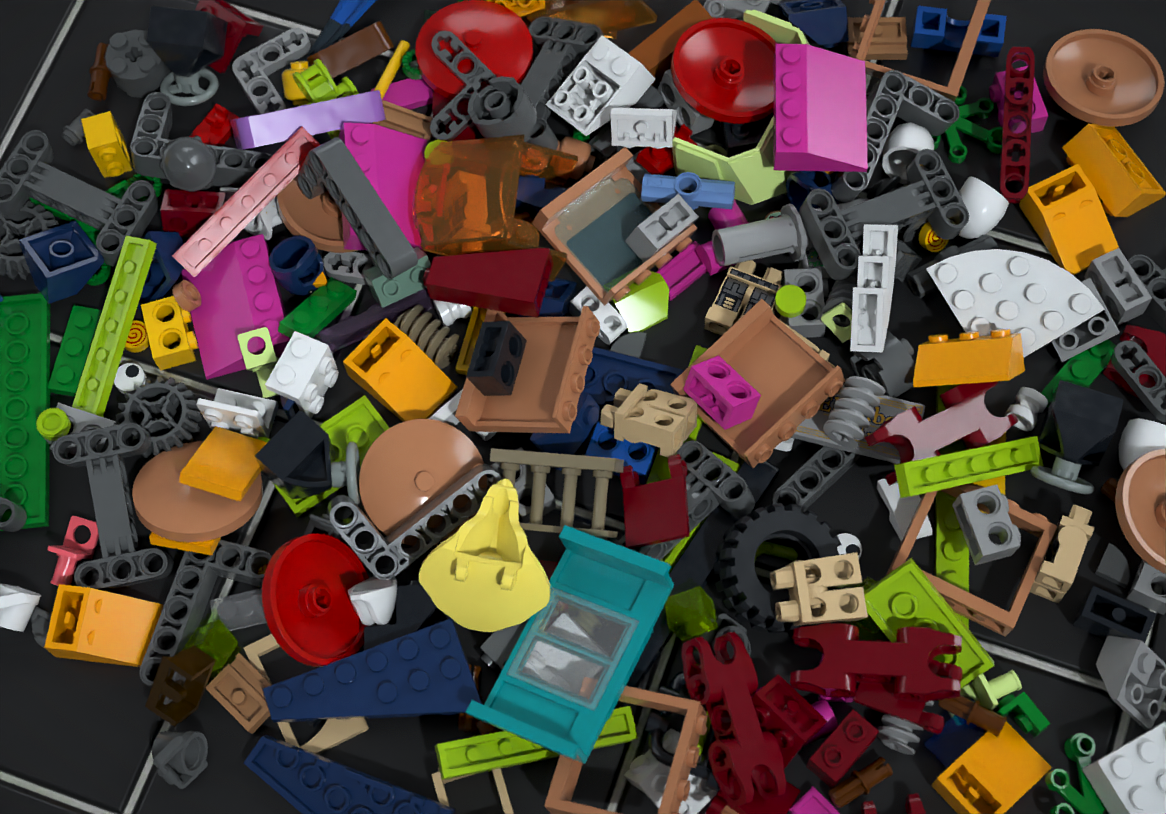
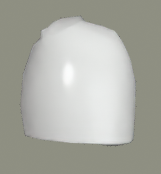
M911 122L898 125L887 137L883 147L882 167L890 178L900 176L901 181L899 183L910 185L906 176V167L909 166L917 153L922 149L934 150L933 138L926 128Z
M972 176L967 178L959 191L969 212V221L960 231L959 236L971 240L985 235L997 225L1009 205V202L999 192ZM950 219L951 224L955 225V222Z
M1139 418L1129 420L1122 432L1118 448L1119 462L1123 470L1134 460L1148 452L1166 449V425Z

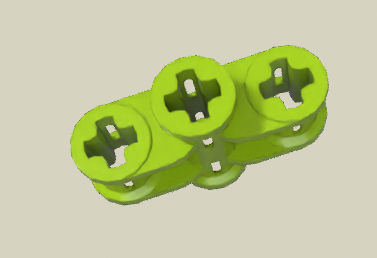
M318 58L314 60V65L301 73L295 72L293 74V78L308 100V104L336 99L341 94L343 95L339 98L359 94L354 84L346 76L342 78V83L336 86L327 68ZM317 74L316 77H314L313 79H311L310 81H308V79H310L311 77H313L314 75ZM340 130L327 132L331 140L336 137L338 138Z

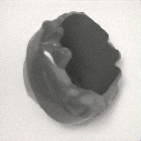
M199 136L193 138L179 137L175 140H170L164 149L160 168L170 181V185L175 188L189 192L208 189L211 187L216 174L215 153L212 146L205 145Z

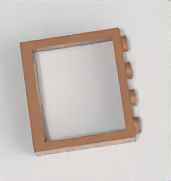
M886 0L869 1L870 4L874 5L871 15H864L859 30L864 33L861 44L855 42L850 56L865 61V73L877 78H881L886 72L893 70L865 60ZM977 0L947 87L906 73L903 74L955 102L991 0Z
M965 484L940 491L957 498L962 493L985 487L977 484ZM938 490L922 495L886 576L906 562ZM1007 499L1009 504L1008 514L1012 524L1039 539L1008 611L922 570L955 613L1003 636H1006L1014 629L1057 528V525L1050 523L1049 519L1044 515L1038 513L1031 514L1021 509L1016 502ZM977 504L978 509L990 514L987 506Z
M584 677L579 696L590 699L599 680ZM625 686L618 701L685 715L658 814H678L681 802L686 801L689 795L690 781L688 777L691 767L695 768L698 763L700 751L697 745L700 735H705L707 727L705 724L708 715H706L699 701ZM560 755L544 805L551 814H620L571 802L583 763Z

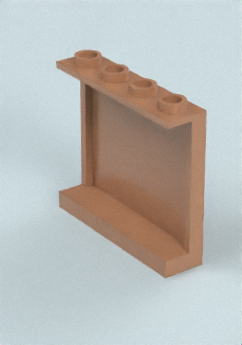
M761 299L670 385L676 395L691 398L683 390L691 366L719 355L760 393L761 397L753 417L726 430L699 405L697 406V416L748 465L754 468L758 463L768 460L773 453V449L778 444L790 439L796 432L797 427L805 419L812 418L818 412L820 405L828 397L838 394L843 387L845 379L838 365L835 368L832 367L773 314L770 305Z
M583 306L581 315L577 317H507L501 311L487 309L484 322L510 321L527 340L512 395L484 396L466 378L455 417L468 431L570 433L572 423L577 416L579 397L585 387L587 368L592 361L595 339L600 332V322L588 306Z

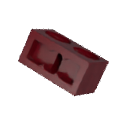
M165 189L160 209L163 231L179 232L181 237L190 238L227 201L226 193Z
M853 709L809 759L807 768L833 789L873 743L879 730Z

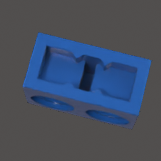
M598 421L585 456L624 460V466L631 465L633 467V471H636L639 475V483L644 485L649 477L658 447L643 442L631 443L626 439L623 441L614 439V429L602 426L601 422ZM605 441H611L616 444L611 450H604L600 447ZM634 451H642L646 456L643 459L635 460L629 455ZM613 472V475L620 477V473Z

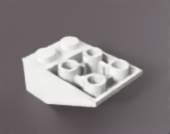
M601 35L546 103V106L587 136L611 120L612 108H629L637 103L655 81V78L642 63Z

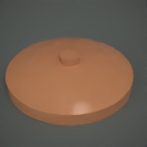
M1085 29L1063 36L1051 47L1043 68L1044 83L1053 100L1074 117L1100 126H1126L1143 120L1154 111L1164 90L1163 71L1153 54L1132 38L1109 30Z
M297 175L277 195L279 215L284 225L294 236H305L311 239L319 250L327 252L346 253L358 251L344 250L342 211L329 191L313 199H308L299 187Z
M413 419L399 423L383 432L365 454L360 467L358 483L361 503L374 526L384 535L388 536L479 464H484L483 459L474 443L463 432L447 423L432 419ZM487 474L479 479V487L487 488ZM464 494L456 496L453 500V507L461 508L465 506L468 496ZM475 512L472 516H470L467 520H465L462 524H460L457 528L451 531L440 541H445L446 539L454 535L459 530V528L466 521L473 518L477 514V512ZM441 515L431 516L427 521V526L430 528L440 526L443 517ZM408 535L404 537L401 544L414 546L417 542V537Z
M204 441L184 443L183 447L180 448L174 446L170 451H163L153 457L139 471L132 489L135 511L141 523L148 530L169 540L201 542L220 538L243 526L258 510L263 497L261 472L242 500L236 501L180 483V472Z
M1159 449L1142 455L1124 470L1116 488L1115 505L1120 527L1131 547L1149 565L1166 574V449Z

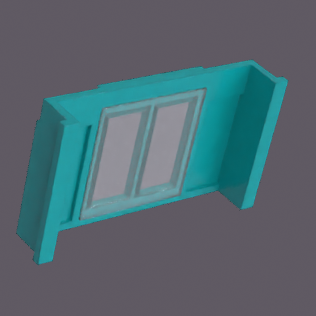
M564 525L559 538L566 550L549 580L551 595L547 606L529 618L485 704L482 705L472 700L466 713L525 740L585 764L653 632V627L674 587V583L668 573L671 568L670 564Z

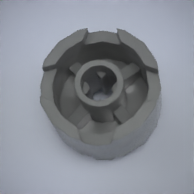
M131 30L115 33L110 38V44L106 50V65L115 84L130 97L144 98L156 92L155 90L160 87L162 80L171 73V69L147 42L148 30Z
M501 76L488 80L490 85L485 87L480 93L475 90L468 102V113L485 141L492 147H506L514 144L523 145L530 139V132L537 122L536 108L524 88L514 78Z
M887 330L883 352L853 351L855 355L850 358L856 376L865 377L879 383L886 390L884 395L896 398L913 387L915 363L912 355L914 350L906 339L903 338L899 341Z

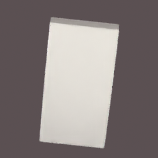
M886 479L878 480L877 490L890 511L889 521L902 541L921 498L919 495L901 498L898 483L889 486ZM926 516L916 539L932 535L933 530L928 516Z

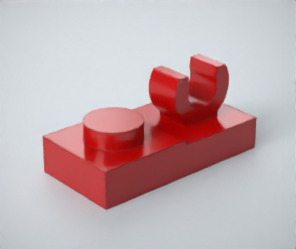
M216 104L189 137L199 136L206 145L222 147L233 134L230 120L240 117L231 113L223 106Z
M682 124L680 129L677 126L675 127L674 137L698 145L690 138L692 130L685 124ZM646 147L638 153L636 161L650 174L664 175L674 167L672 147L661 149Z

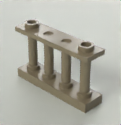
M491 448L490 461L501 463L500 469H503L502 479H509L514 488L516 471H519L520 465H530L531 472H534L529 523H519L523 530L561 533L564 525L573 528L577 477L581 476V470H592L593 477H596L591 529H574L606 541L607 537L617 538V531L604 530L609 478H612L613 472L623 473L624 460ZM550 467L562 468L561 474H565L560 526L542 525L546 475L550 473Z

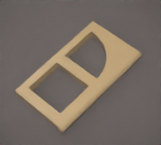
M272 634L244 647L250 663L269 682V677L259 657L280 647ZM364 717L337 720L336 718L327 719L317 735L304 745L299 746L289 722H277L286 743L317 755L369 729Z

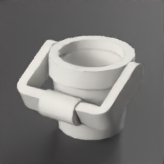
M0 583V627L24 632L35 606L39 603L41 595L20 586Z

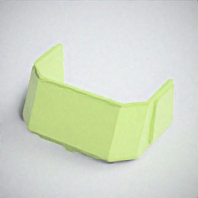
M754 9L752 11L745 10L743 21L766 32L777 44L810 45L803 32L799 28L792 26L790 22ZM774 115L756 148L729 158L676 137L672 140L674 172L677 176L684 172H692L698 175L700 179L734 181V199L750 205L787 193L786 181L789 175L798 172L774 170Z

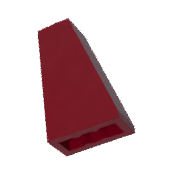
M549 248L434 257L431 267L425 270L423 284L427 287L430 299L538 318L554 264Z

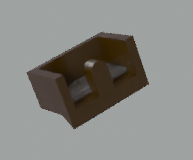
M194 645L189 649H183L173 657L163 656L145 707L175 727L198 710L216 660Z

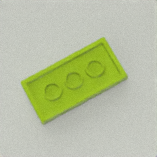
M365 395L320 425L329 434L335 451V462L346 461L347 445L349 442H355L358 446L360 467L366 452L373 442L389 429V426ZM273 483L296 517H299L341 488L332 487L330 490L314 496L291 499Z
M912 558L864 591L867 613L891 642H896V631L902 627H925L962 637V652L938 655L933 658V660L954 664L962 668L961 688L994 666V660Z

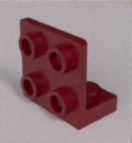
M200 0L195 11L209 12L228 22L224 57L209 65L219 73H225L242 37H246L247 34L259 36L264 27L224 0Z
M779 674L752 697L762 732H771L777 739L785 770L802 746L817 734L828 721Z

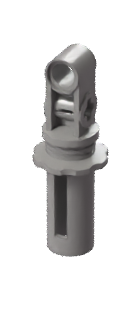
M859 198L851 202L837 204L841 211L868 201V199ZM793 204L783 206L780 217L717 229L712 234L713 250L720 266L783 253H789L793 261H799L805 257L806 249L813 248L816 250L803 225L800 214ZM825 231L828 237L835 239L833 233Z

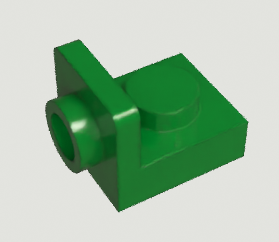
M1024 691L1017 697L1010 693L997 705L999 708L997 714L1004 717L1013 711L1016 715L1014 717L1015 722L1025 733L1030 732L1034 738L1050 725V722Z

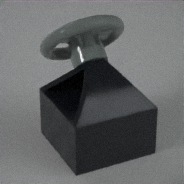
M151 5L147 42L172 71L162 80L160 92L169 96L172 104L179 106H192L209 100L218 89V79L214 73L205 69V67L224 57L228 22L209 12ZM200 76L206 78L210 83L206 91L199 87L198 80ZM176 80L177 84L171 85V83ZM184 92L192 93L195 96L178 97L173 94Z
M1060 380L1044 416L1038 437L1039 447L1055 455L1056 459L1053 468L1034 466L1031 468V474L1045 483L1081 494L1093 493L1094 486L1079 478L1078 474L1082 464L1099 466L1117 429L1124 399Z
M301 410L255 455L263 474L291 499L314 496L328 491L332 487L347 486L348 496L357 505L360 503L358 486L360 458L357 444L349 442L346 449V461L335 462V451L329 434Z

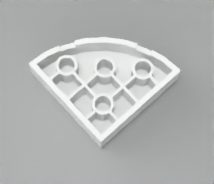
M1002 249L971 251L949 257L926 268L965 332L978 331L979 337L991 336V331L998 329H1010L1011 334L1021 333L1023 357L1028 356L1105 310L1091 290L1070 272L1049 260L1025 252Z
M1166 720L1082 769L1109 814H1166Z

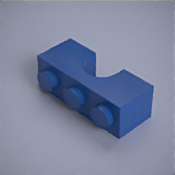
M917 6L910 47L959 53L970 20L961 21L949 18L947 16V9ZM985 15L972 54L991 57L999 56L1004 43L1007 16Z

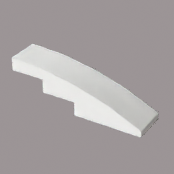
M864 224L863 256H858L857 287H853L850 351L883 352L893 294L898 225Z

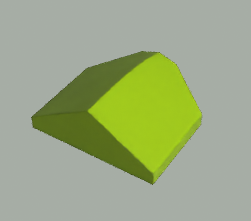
M634 270L602 287L608 292ZM650 271L652 273L651 276L638 286L634 282L629 286L631 291L619 302H616L615 299L610 301L614 309L626 321L628 333L643 332L668 318L669 287L661 274Z

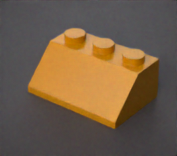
M1087 124L1062 147L1068 155L1066 157L1068 163L1071 166L1079 164L1094 186L1097 195L1103 201L1101 203L1103 209L1110 216L1129 217L1166 195V192L1115 127Z
M1010 329L992 330L991 336L979 337L978 331L960 333V338L948 339L947 334L928 336L929 341L918 346L913 387L1009 381L1025 371L1021 333L1011 334Z

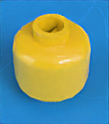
M308 61L290 63L291 68L286 69L282 73L284 96L287 100L292 101L293 105H306L309 102L297 86L293 74L295 72L301 73L310 66H308ZM317 74L314 75L313 77H311L310 79H308V81H310L311 79H313L314 77H316Z

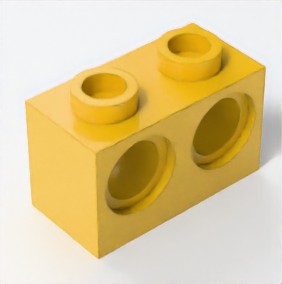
M111 111L81 119L88 150L104 178L117 177L124 172L133 170L126 141Z
M174 296L142 304L141 309L152 357L160 371L196 361L194 349H198V343L194 331L189 332L187 325L188 322H192L190 312L183 310L176 302ZM174 315L170 321L162 322L167 316ZM180 342L178 347L169 349L171 344Z

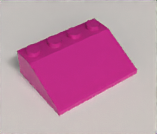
M776 44L773 63L774 170L867 172L865 61L808 44Z
M344 122L338 138L344 142L413 248L419 247L423 252H434L430 174L424 155L427 140L376 124ZM342 213L344 250H366Z
M263 234L228 244L195 278L186 269H183L181 272L183 280L191 282L201 296V305L191 311V317L206 379L246 369L238 341L239 334L263 327L268 328L274 351L278 358L281 357L291 339L278 332L279 323L286 317V312L278 281L275 279L270 268L269 257L271 253ZM261 337L251 338L247 345L249 352L254 355L263 353L266 347L265 341Z

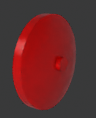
M467 0L448 5L437 11L425 22L417 37L416 60L422 78L435 92L451 100L466 86L433 52L432 38L440 31H450L455 34L496 77H512L518 84H521L532 65L533 43L525 22L509 8L490 1ZM451 40L448 42L440 41L441 49L439 51L446 49L454 59L457 54L451 48ZM463 59L458 64V70L463 74H468L473 71L475 64L470 59ZM483 81L481 83L482 90L490 84ZM464 100V101H461V102H462V103H468L469 101H468V100Z
M712 18L698 22L681 35L675 46L671 59L673 82L684 100L695 110L709 118L733 124L761 120L773 112V63L777 42L760 28L745 21L732 18Z
M319 533L291 539L274 553L264 574L262 585L263 611L274 639L293 659L313 667H322L354 655L364 644V627L367 626L362 623L355 612L348 596V590L369 577L357 555L339 539Z

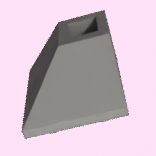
M1091 278L1082 281V283L1091 290L1105 310L1051 341L1062 362L1120 333Z
M1107 635L1096 662V667L1111 699L1141 727L1148 731L1153 728L1166 695V664L1141 640Z

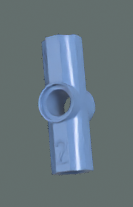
M684 172L678 176L644 174L641 200L644 202L667 203L679 194L693 210L699 206L732 209L735 182L700 179L698 175L692 172ZM685 190H692L693 192H691V193H684L683 191H685Z

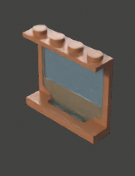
M626 147L543 207L532 221V224L604 306L613 299L616 302L622 300L631 291L630 285L634 282L638 286L651 276L652 273L649 270L654 266L660 269L672 259L670 254L673 251L682 252L693 242L690 236L697 229L694 224L644 263L629 247L625 240L640 223L660 209L661 206L656 202H644L641 200L642 185L625 167L633 157Z

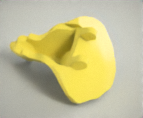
M502 479L489 488L477 514L466 521L454 535L434 548L423 560L419 572V582L437 608L462 627L475 631L495 632L521 624L546 607L550 600L549 580L540 562L531 551L527 537L519 524L518 494L509 479Z

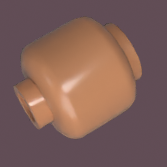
M566 136L562 141H558L557 150L552 154L550 163L554 164L553 168L556 173L578 180L583 176L584 172H591L595 156L590 155L591 146L589 143Z

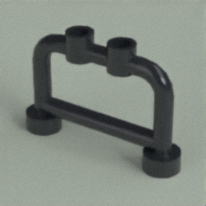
M684 671L675 674L668 686L661 684L658 693L679 697L682 686L686 684ZM659 710V713L652 711L645 731L651 732L649 740L651 754L658 762L671 767L675 754L666 751L662 743L673 713ZM711 725L700 761L695 768L691 767L689 774L706 780L705 788L719 792L720 786L714 778L708 755L711 744L716 741Z

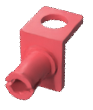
M72 516L63 546H48L47 551L54 552L59 556L53 578L50 582L51 584L59 586V584L71 585L78 561L93 558L99 537L95 521ZM82 525L88 527L91 532L89 541L84 544L78 543L74 536L75 530Z

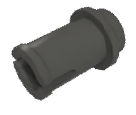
M86 108L83 109L82 113L69 126L65 125L63 127L62 137L72 146H75L77 143L81 144L83 142L82 138L85 135L81 119L94 116V114Z

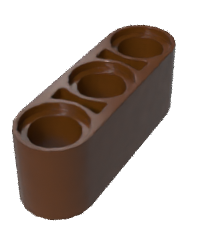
M380 20L311 55L307 60L310 66L314 65V60L318 58L325 65L333 79L390 50L394 45Z

